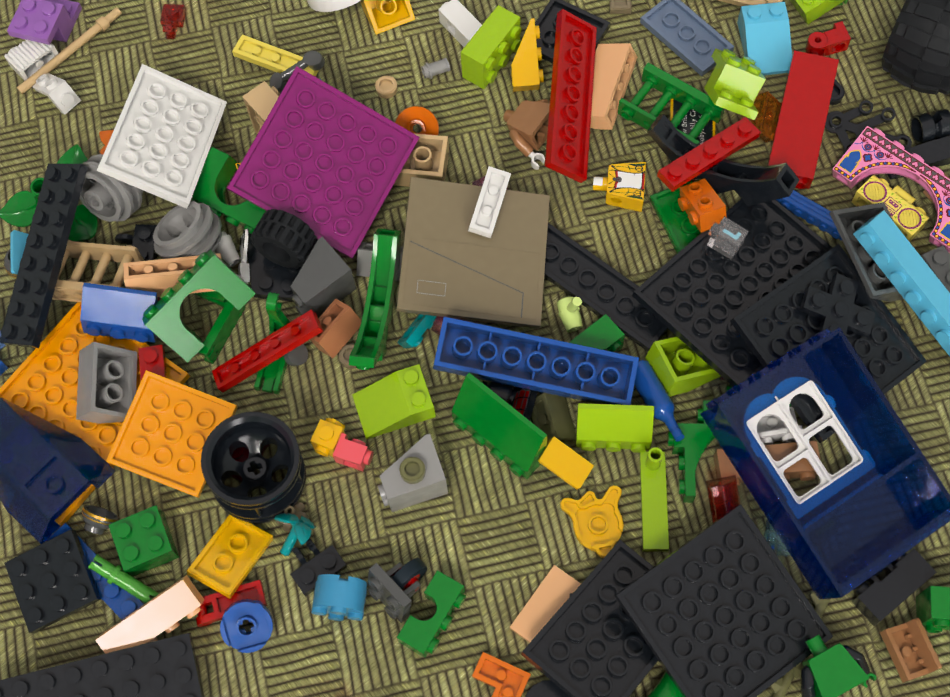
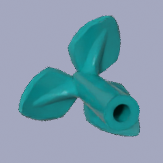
M282 513L275 516V520L291 523L292 526L280 550L281 554L289 556L297 539L301 545L305 544L311 536V529L316 528L313 522L304 516H301L299 519L292 513Z

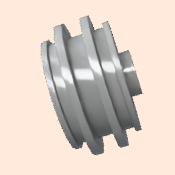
M103 154L91 156L83 163L88 169L79 199L99 219L108 222L125 221L141 207L143 190L97 171Z
M190 201L187 209L179 205L176 206L159 221L154 230L155 252L163 259L197 256L203 252L207 253L210 249L214 251L222 236L220 218L205 203Z

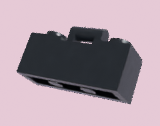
M915 549L908 554L903 550L892 560L895 563L894 566L885 557H882L864 572V576L872 585L869 586L867 582L855 591L858 597L852 602L873 626L883 620L937 573ZM885 569L889 575L880 581L876 576Z

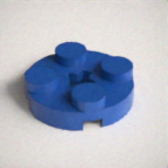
M243 599L231 604L225 610L220 624V633L223 641L229 647L231 646L242 653H251L261 649L270 638L273 630V618L268 608L261 601ZM243 620L253 622L254 625L251 627L250 632H246L245 628L240 629L239 625L243 624Z

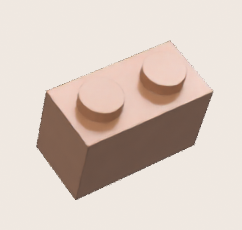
M335 299L318 318L323 332L311 338L310 341L319 351L334 358L360 328L362 320L350 306Z

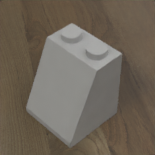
M430 433L424 435L380 475L382 484L377 485L384 507L389 505L391 512L448 494L446 478ZM417 457L423 461L426 473L422 481L416 484H409L401 478L399 468L404 459Z

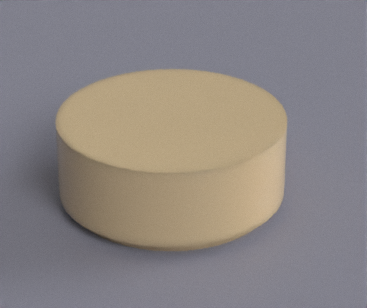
M382 76L375 83L376 93L381 98H392L398 91L397 82L391 76Z

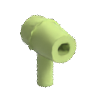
M568 296L556 302L559 312L558 316L561 318L567 332H574L583 327L579 312L582 300L579 297Z

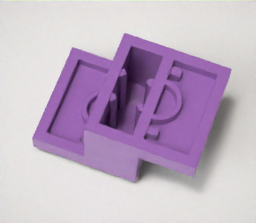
M21 0L7 32L12 37L48 45L51 44L52 40L67 42L82 7L80 3L69 0Z

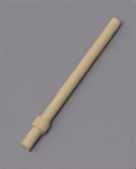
M116 7L105 17L101 16L95 21V25L16 87L18 91L23 95L36 84V80L41 75L50 73L100 31L104 32L110 27V23L117 19L122 12Z

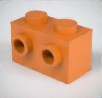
M705 178L679 188V207L688 214L690 223L696 225L701 233L727 223L726 205Z

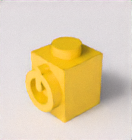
M333 418L320 419L310 440L314 451L325 457H328V455L333 457L341 433L345 434V425Z

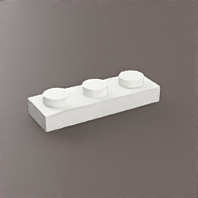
M488 167L468 229L469 232L491 238L511 173Z

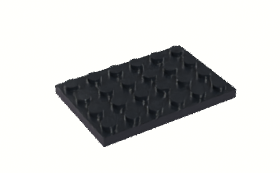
M619 540L527 645L521 655L570 697H629L655 666L658 659L614 595L654 566Z

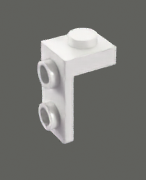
M50 73L41 75L36 80V84L33 85L35 91L48 96L64 115L81 101L65 80Z

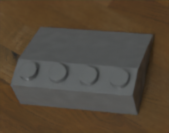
M885 203L831 211L829 214L870 298L888 302L904 299L853 235L864 223L883 210L892 219Z

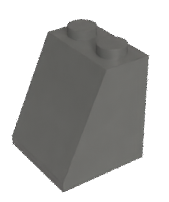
M323 237L318 239L290 286L294 294L291 298L296 304L295 308L298 313L303 315L312 309L317 314V317H320L335 299L341 301L356 290L351 269Z

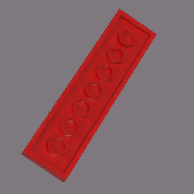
M562 9L557 13L545 167L582 183L587 180L597 27Z

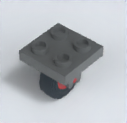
M414 558L404 566L399 562L389 571L385 572L376 563L369 569L367 590L374 600H380L386 606L384 609L392 619L397 618L402 623L409 617L412 602L410 598L420 589L421 584L419 581L425 575L427 566L421 559Z

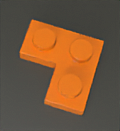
M482 652L472 674V678L495 688L492 697H522L531 676L530 673L485 652Z

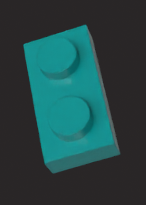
M418 314L397 343L403 348L417 347L424 338L422 335L426 329H430L437 322L436 316Z

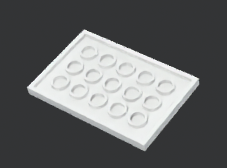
M142 64L97 171L187 209L227 102Z

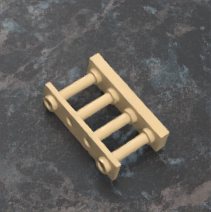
M68 240L52 300L82 302L83 284L87 282L79 281L89 260H99V263L91 281L88 283L113 287L122 286L124 281L123 263L145 260L138 249L131 245L120 246ZM77 258L78 261L70 279L59 280L67 259ZM109 262H121L113 282L109 285L100 284Z

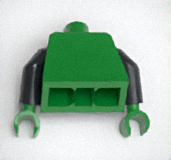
M819 634L805 642L813 656L802 662V697H838L859 684L867 688L866 680L871 679L875 681L877 679L876 675L870 672L864 655L855 649L840 643L827 648Z

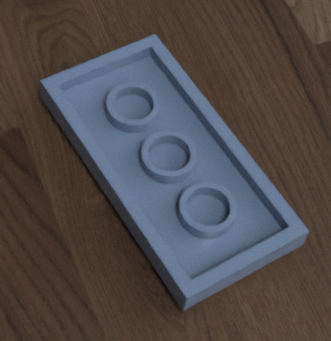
M662 0L640 18V23L700 76L705 75L716 66V62L711 57L715 48L721 51L728 49L733 52L734 46L681 0Z

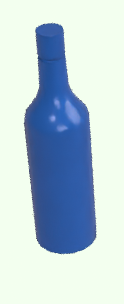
M646 360L638 361L634 386L646 406H654V418L665 423L676 442L681 441L685 436L674 419V403L649 362Z

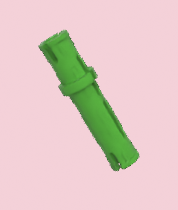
M99 554L94 557V560L88 566L89 569L108 579L107 583L116 584L144 603H147L159 594L121 570L122 567L120 565L116 567Z

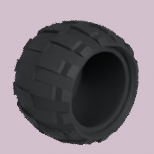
M950 0L905 1L882 57L883 70L891 73L890 77L903 86L921 93L937 95L938 92L945 95L950 93Z

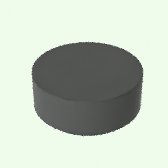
M302 344L283 357L290 366H299L307 361L308 350Z

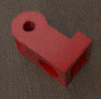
M843 21L834 23L832 30L825 31L824 33L814 32L810 34L805 48L806 53L827 56L846 51L851 38Z

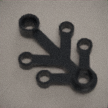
M864 100L860 103L859 107L844 114L839 111L830 112L827 115L825 128L828 132L837 135L845 154L846 148L854 143L850 142L846 131L854 133L856 138H858L867 126L873 128L884 122L889 123L893 121L896 115L895 110L887 107L882 110L881 114L860 124L849 122L860 115L867 116L872 112V102ZM867 105L869 106L870 110L864 111L862 109V106ZM889 112L891 113L892 117L886 118L884 116V113ZM838 119L840 124L834 125L832 120ZM884 133L885 137L893 142L895 140L899 142V140H904L907 144L904 146L905 149L911 148L912 141L909 136L901 134L896 137Z

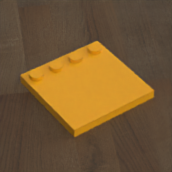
M146 370L106 462L199 498L206 483L201 468V454L205 441L217 425L235 415L238 406Z

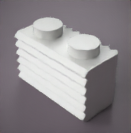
M25 40L22 41V44L11 48L4 57L10 67L25 81L59 53L52 43L48 45Z

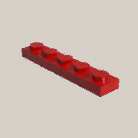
M744 117L658 170L657 177L673 192L759 138L761 132Z
M312 309L212 370L217 389L224 393L323 332L317 314Z

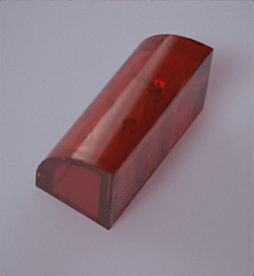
M736 475L706 481L712 523H714L734 507L740 505Z

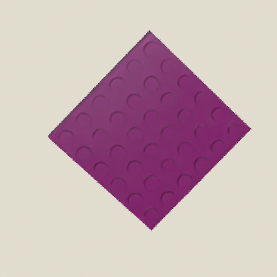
M296 66L228 185L227 190L265 211L276 209L295 215L310 226L317 240L323 237L334 250L352 259L420 137Z

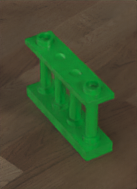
M647 63L643 68L642 82L644 84L630 102L621 98L618 106V114L625 120H631L648 130L670 99L679 101L683 105L670 121L676 129L690 109L702 114L688 135L677 129L678 132L697 146H699L700 141L696 140V138L709 120L719 123L725 110L714 105L709 95L650 63ZM651 88H655L662 92L663 95L648 113L638 106Z

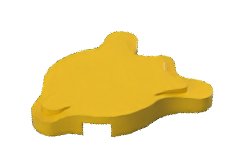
M615 485L608 488L602 499H597L594 492L587 491L579 500L567 497L563 498L560 502L561 510L568 514L572 520L576 539L585 548L596 552L601 558H604L617 544L623 532V519L618 509L622 490Z

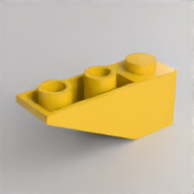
M534 18L530 20L511 64L513 92L539 90L540 83H544L543 69L538 67V61H542L541 47H537L536 39H540L539 25L535 26Z

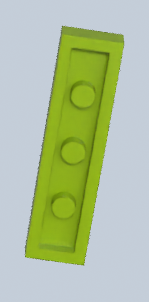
M653 447L649 452L640 451L639 454L643 552H668L669 533L665 452L658 447Z

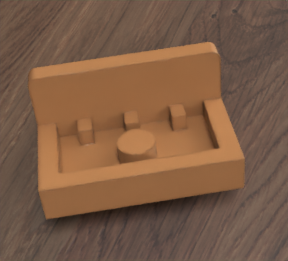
M919 618L880 632L902 683L942 668L939 657L934 651L926 629Z

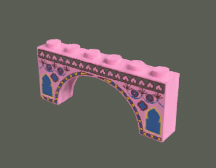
M867 126L833 167V177L851 189L861 180L877 174H897L915 181L930 195L936 208L937 222L930 234L929 242L937 247L944 245L950 254V179L945 177L944 172L938 167H930L924 163V159L918 154H910L904 150L905 147L898 141L894 140L892 142L887 139L881 130L877 128L872 129Z

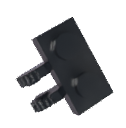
M135 224L134 236L130 234H117L115 241L136 247L145 261L155 260L156 252L153 234L157 225Z
M310 538L306 545L315 555L310 561L307 562L300 549L297 547L292 549L302 566L290 575L305 597L315 590L318 575H337L347 568L346 563L333 545L320 553Z

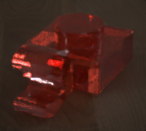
M163 4L160 22L163 32H166V39H175L177 27H183L186 15L185 5Z

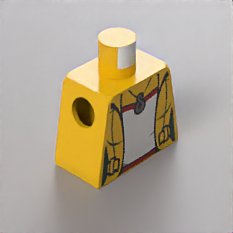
M646 162L609 165L607 177L594 176L593 190L606 191L605 203L608 205L642 212Z

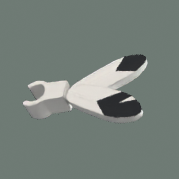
M244 229L243 236L240 237L241 263L238 265V276L248 284L250 282L249 263H247L248 230Z

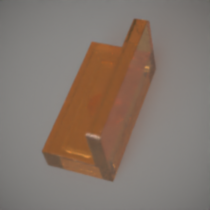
M768 91L758 94L754 101V106L759 112L755 120L747 118L761 132L759 138L765 143L773 141L781 105Z

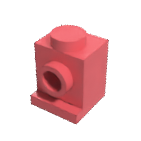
M341 433L333 457L336 463L363 472L365 466L370 465L374 452L369 450L363 441L358 439L350 441L346 434Z

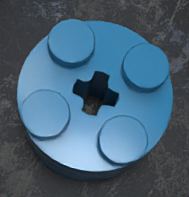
M336 574L318 575L311 613L322 616L329 614L328 619L343 621L344 616L351 620L362 621L367 594V582L348 576V579L339 578L340 575Z

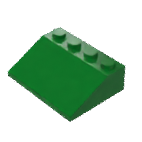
M468 373L452 409L454 425L461 431L466 429L472 434L471 438L478 445L488 447L491 450L490 454L500 462L504 460L510 465L509 469L516 476L520 477L522 475L528 479L540 466L538 459L547 447V434L471 373Z

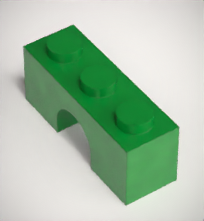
M437 570L424 591L425 597L437 606L435 615L426 621L418 620L410 615L397 636L398 642L426 658L428 652L433 654L440 641L437 637L442 630L446 631L453 620V617L450 615L455 607L458 609L461 607L466 598L464 585Z

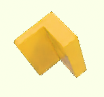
M555 436L547 440V447L538 459L540 464L576 490L581 488L594 467L593 464Z

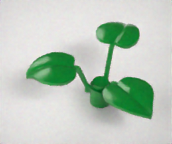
M76 144L66 151L56 164H83L88 159L81 147ZM36 178L32 181L30 185L31 192L20 191L13 195L0 210V218L16 227L30 226L44 178ZM82 204L77 206L68 239L74 242L90 240L95 236L98 229L97 216L92 214Z

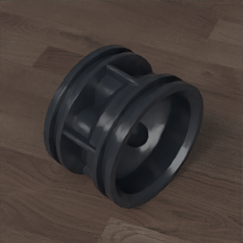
M244 412L231 416L214 428L203 446L201 454L203 476L220 506L229 515L238 520L250 523H263L275 520V516L285 513L287 507H294L304 491L306 467L296 437L291 429L275 416L262 412ZM268 444H275L278 446L276 454L272 458H264L261 454L263 447ZM240 447L249 450V457L243 462L232 458L233 452ZM259 469L260 473L255 475L253 471ZM285 469L288 471L281 482L272 480L273 474L277 470ZM230 475H239L242 478L241 484L237 487L226 486L225 480ZM257 488L266 490V493L263 495L250 497L251 492Z

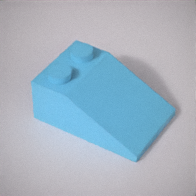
M785 2L741 6L737 23L744 56L756 62L755 65L762 70V75L788 73L792 59L789 17Z

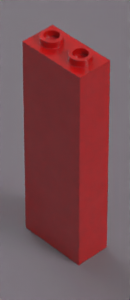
M794 50L767 166L787 163L799 178L795 188L809 189L815 175L839 59Z

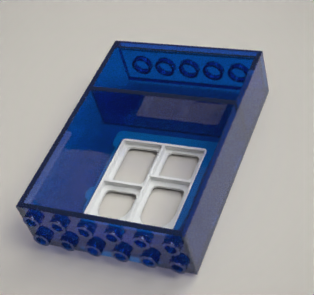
M840 327L833 331L827 328L807 339L800 346L793 348L781 358L765 366L764 369L752 374L745 381L735 385L723 395L705 404L708 409L700 413L819 600L842 598L950 521V494ZM797 394L811 396L823 413L820 419L805 429L798 427L789 410L791 399ZM765 415L779 417L798 446L795 451L780 461H775L757 433V424ZM827 426H831L852 457L850 464L833 475L828 473L809 443L810 437ZM806 458L818 475L820 483L804 495L797 496L784 477V470L800 459Z

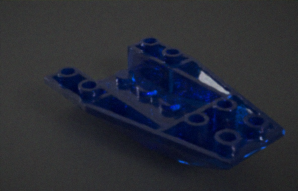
M0 397V500L7 512L40 544H43L60 527L55 519L91 484L98 489L115 472V469L81 438Z

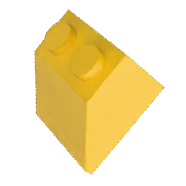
M409 0L360 1L363 11L376 35L415 20Z

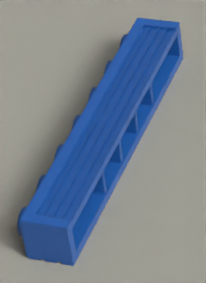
M794 190L789 197L776 199L795 216L801 217L809 224L818 227L821 231L829 233L833 238L842 240L829 214L831 211Z

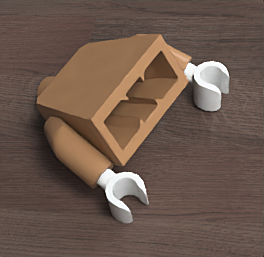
M547 99L538 101L524 100L515 111L508 109L503 116L510 131L509 137L525 157L529 156L531 158V166L535 170L539 169V165L534 160L538 159L543 164L545 162L544 155L535 153L533 150L538 151L547 139L550 101Z

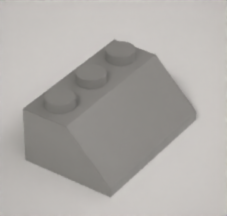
M92 342L79 351L77 420L97 424L124 421L136 394V351Z

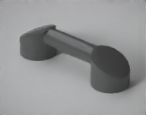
M308 51L304 54L301 61L282 73L276 72L272 74L269 85L270 87L274 86L281 94L296 66L301 69L310 67L312 70L317 71L324 66L325 59L317 51Z

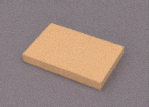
M554 565L511 624L510 629L530 643L569 599L570 593H574L581 583Z

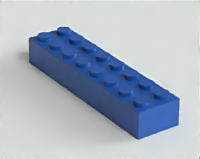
M443 317L433 370L462 376L471 373L474 377L481 380L596 404L631 405L639 357Z

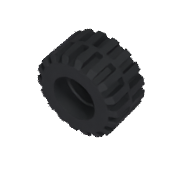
M276 209L267 210L263 214L250 237L255 249L265 258L280 266L295 269L303 266L317 242L314 231L304 221L293 214Z

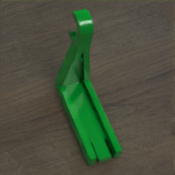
M217 291L192 293L223 307L203 342L205 346L199 351L200 354L205 356L204 360L206 362L214 364L246 307L244 305L240 310H237Z
M269 292L266 300V311L269 315V335L290 323L281 311L282 303L277 302L279 294ZM283 356L258 371L254 385L255 390L260 391L262 387L263 392L272 393L273 391L274 394H279L287 367V362Z

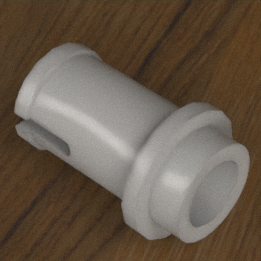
M443 58L429 64L425 62L421 66V70L425 79H432L435 75L449 72L450 65L447 58Z

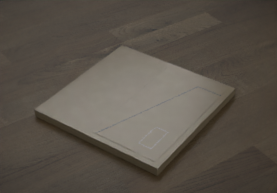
M411 177L396 311L540 329L550 195L506 190L492 236L488 238L468 231L482 186Z

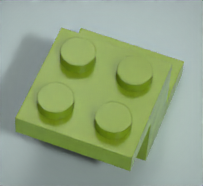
M715 48L711 57L716 62V66L704 87L705 91L714 105L755 120L759 112L754 106V101L766 80L761 73L762 70L755 65L756 62L748 57L744 56L741 59L728 49L721 51Z

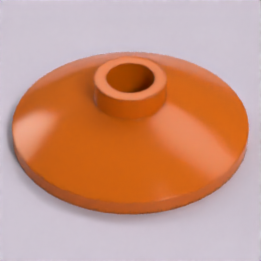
M412 106L406 108L396 118V124L412 133L439 134V125L436 117L430 110L424 107ZM415 124L421 126V132L417 133L414 131Z

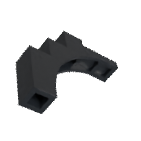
M665 114L657 116L647 131L671 162L697 147L696 144L677 131ZM727 159L722 160L690 180L705 178L717 194L735 190L747 206L789 197L799 182V178L787 163L772 166H753Z

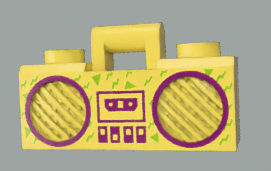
M872 175L856 191L851 202L857 207L884 202L894 223L909 242L924 228L929 220V217L922 208L913 205L916 201L913 196L898 185L892 190L885 179L878 178L875 175Z

